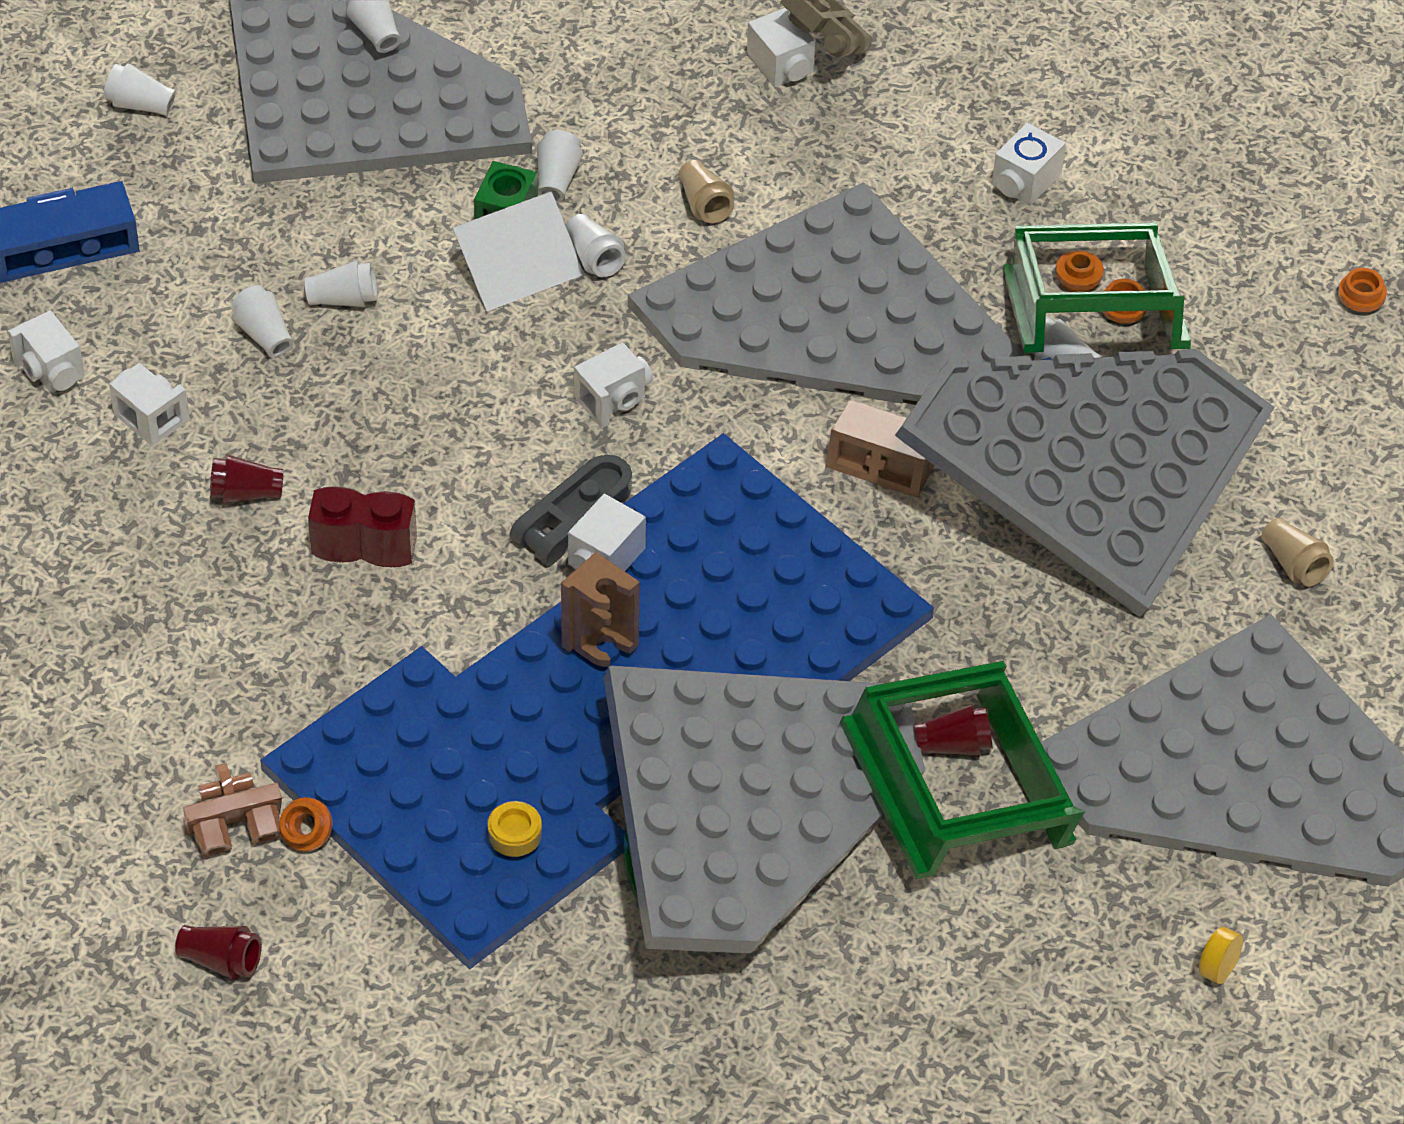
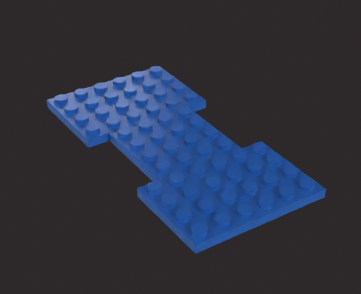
M722 433L623 503L646 517L645 550L625 571L640 582L639 646L630 654L617 649L610 642H602L597 648L609 655L610 666L851 681L933 618L934 607L726 434ZM561 602L457 676L453 675L423 646L419 647L260 760L261 770L274 783L278 782L279 788L293 801L298 798L309 797L319 800L326 805L333 821L330 837L469 970L624 853V834L627 832L602 810L622 795L603 679L608 667L598 666L574 649L569 652L562 647ZM512 801L531 805L538 811L542 821V838L539 845L529 854L518 857L506 856L497 852L488 839V819L490 814L499 805Z

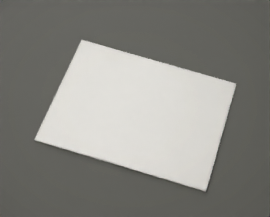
M552 191L453 227L486 311L585 275Z

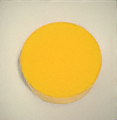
M512 801L503 803L492 811L488 819V839L497 852L506 856L518 857L529 854L539 845L542 838V821L534 807L524 802Z
M1224 926L1216 929L1202 952L1199 963L1200 975L1217 984H1223L1239 959L1243 946V935Z

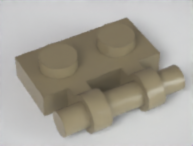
M839 0L780 1L790 11L788 18L796 27L807 33L810 31L813 33L820 32L825 37L824 49L834 57L863 54L872 44L871 36L853 20L855 15Z

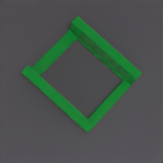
M1157 222L1015 225L1013 264H1004L1003 272L1024 353L1044 352L1046 313L1158 310L1170 348L1191 349V338L1183 318L1185 295H1179L1158 234ZM1146 240L1145 273L1151 290L1046 293L1032 242Z
M1004 661L865 687L852 715L842 716L839 722L916 880L935 876L951 848L1045 829L1054 849L1073 845L1077 840L1073 832L1086 811L1074 807L1004 672L1007 667ZM980 689L977 698L982 708L987 707L988 719L1030 802L944 820L888 707Z

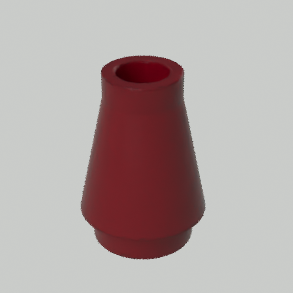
M226 454L225 459L213 458L210 498L222 499V504L265 498L281 499L283 469L272 468Z
M973 704L929 721L915 723L918 748H921L922 754L939 753L981 756L980 750L993 749L987 707L973 709Z
M184 925L179 930L175 942L177 957L189 959L232 980H237L240 976H252L259 964L262 950L260 936L256 933H251L247 926L194 927Z

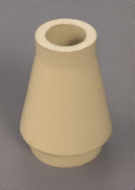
M690 160L680 168L678 176L683 183L692 214L697 219L711 224L725 220L734 209V191L732 187L708 170L701 161Z
M1283 518L1273 519L1263 529L1262 541L1270 547L1292 582L1302 583L1308 587L1314 586L1325 579L1331 571L1334 560L1330 554L1329 546L1325 542L1290 525Z

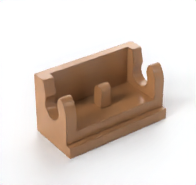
M850 399L831 429L826 467L918 498L934 464L894 436L906 417Z
M597 552L592 554L561 582L562 647L569 652L574 649L592 663L602 667L610 666L609 655L597 648L602 642L613 643L617 649L630 654L639 646L640 582Z

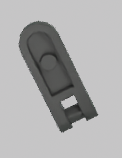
M606 454L592 458L520 516L510 530V539L523 548L530 546L535 550V557L549 567L552 566L564 555L568 548V532L603 494L610 496L620 503L630 495L632 489L630 465L624 459L615 455ZM547 524L555 528L548 534L541 530Z

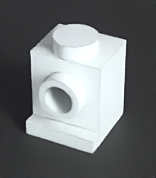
M51 310L8 330L13 362L17 367L23 366L27 376L33 382L39 379L50 394L66 390L73 386L76 381L85 377L80 346Z
M622 342L574 367V398L602 429L610 424L611 414L619 410H629L641 399L645 398V386L653 381L652 371L642 357H636Z
M138 363L131 369L124 370L115 380L109 383L114 415L151 446H154L190 420L186 389L180 384L172 388L162 375H154L141 363Z

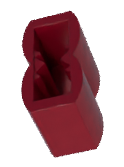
M336 486L314 490L308 515L312 555L322 560L339 563L362 559L370 564L381 567H402L412 564L417 539L415 500L413 498L389 491L373 492L364 495L354 489Z

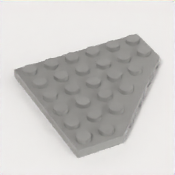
M230 0L254 184L532 154V140L519 77L392 10L397 31L401 36V42L395 49L386 53H380L347 16L346 0Z
M864 182L628 294V307L680 367L700 370V366L728 370V375L767 381L768 377L796 381V386L834 393L835 388L864 392V398L900 404L903 403V399L919 401L949 359H967L968 363L990 362L994 357L1026 356Z
M1181 349L1175 354L1154 355L1153 351L1118 352L1114 357L1093 358L1092 353L1056 355L1052 360H1031L1030 356L994 357L990 362L968 363L967 359H949L894 436L1137 616L1141 617L1152 605L1275 407L1197 349Z
M1272 614L1041 742L1074 807L1086 811L1078 825L1087 835L1109 838V834L1141 839V844L1178 851H1184V847L1216 852V857L1253 864H1259L1260 860L1291 865V870L1328 877H1334L1335 873L1367 878L1366 883L1386 887L1404 878V754Z
M623 666L608 667L603 679L645 948L752 953L764 941L767 934L807 897L810 890L849 854L852 847L885 817L839 723L842 716L852 715L865 687L883 683ZM911 703L890 706L888 708L923 775L925 767L921 748H918Z

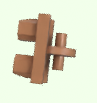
M226 763L215 765L217 781L198 786L203 802L183 807L185 816L183 822L187 835L194 834L204 857L227 852L232 849L226 825L246 820L252 844L280 838L279 811H281L282 796L278 782L254 788L250 772L231 777Z

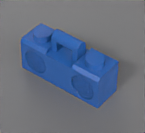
M123 181L77 190L76 195L73 187L27 197L26 202L0 208V283L140 252L136 220Z

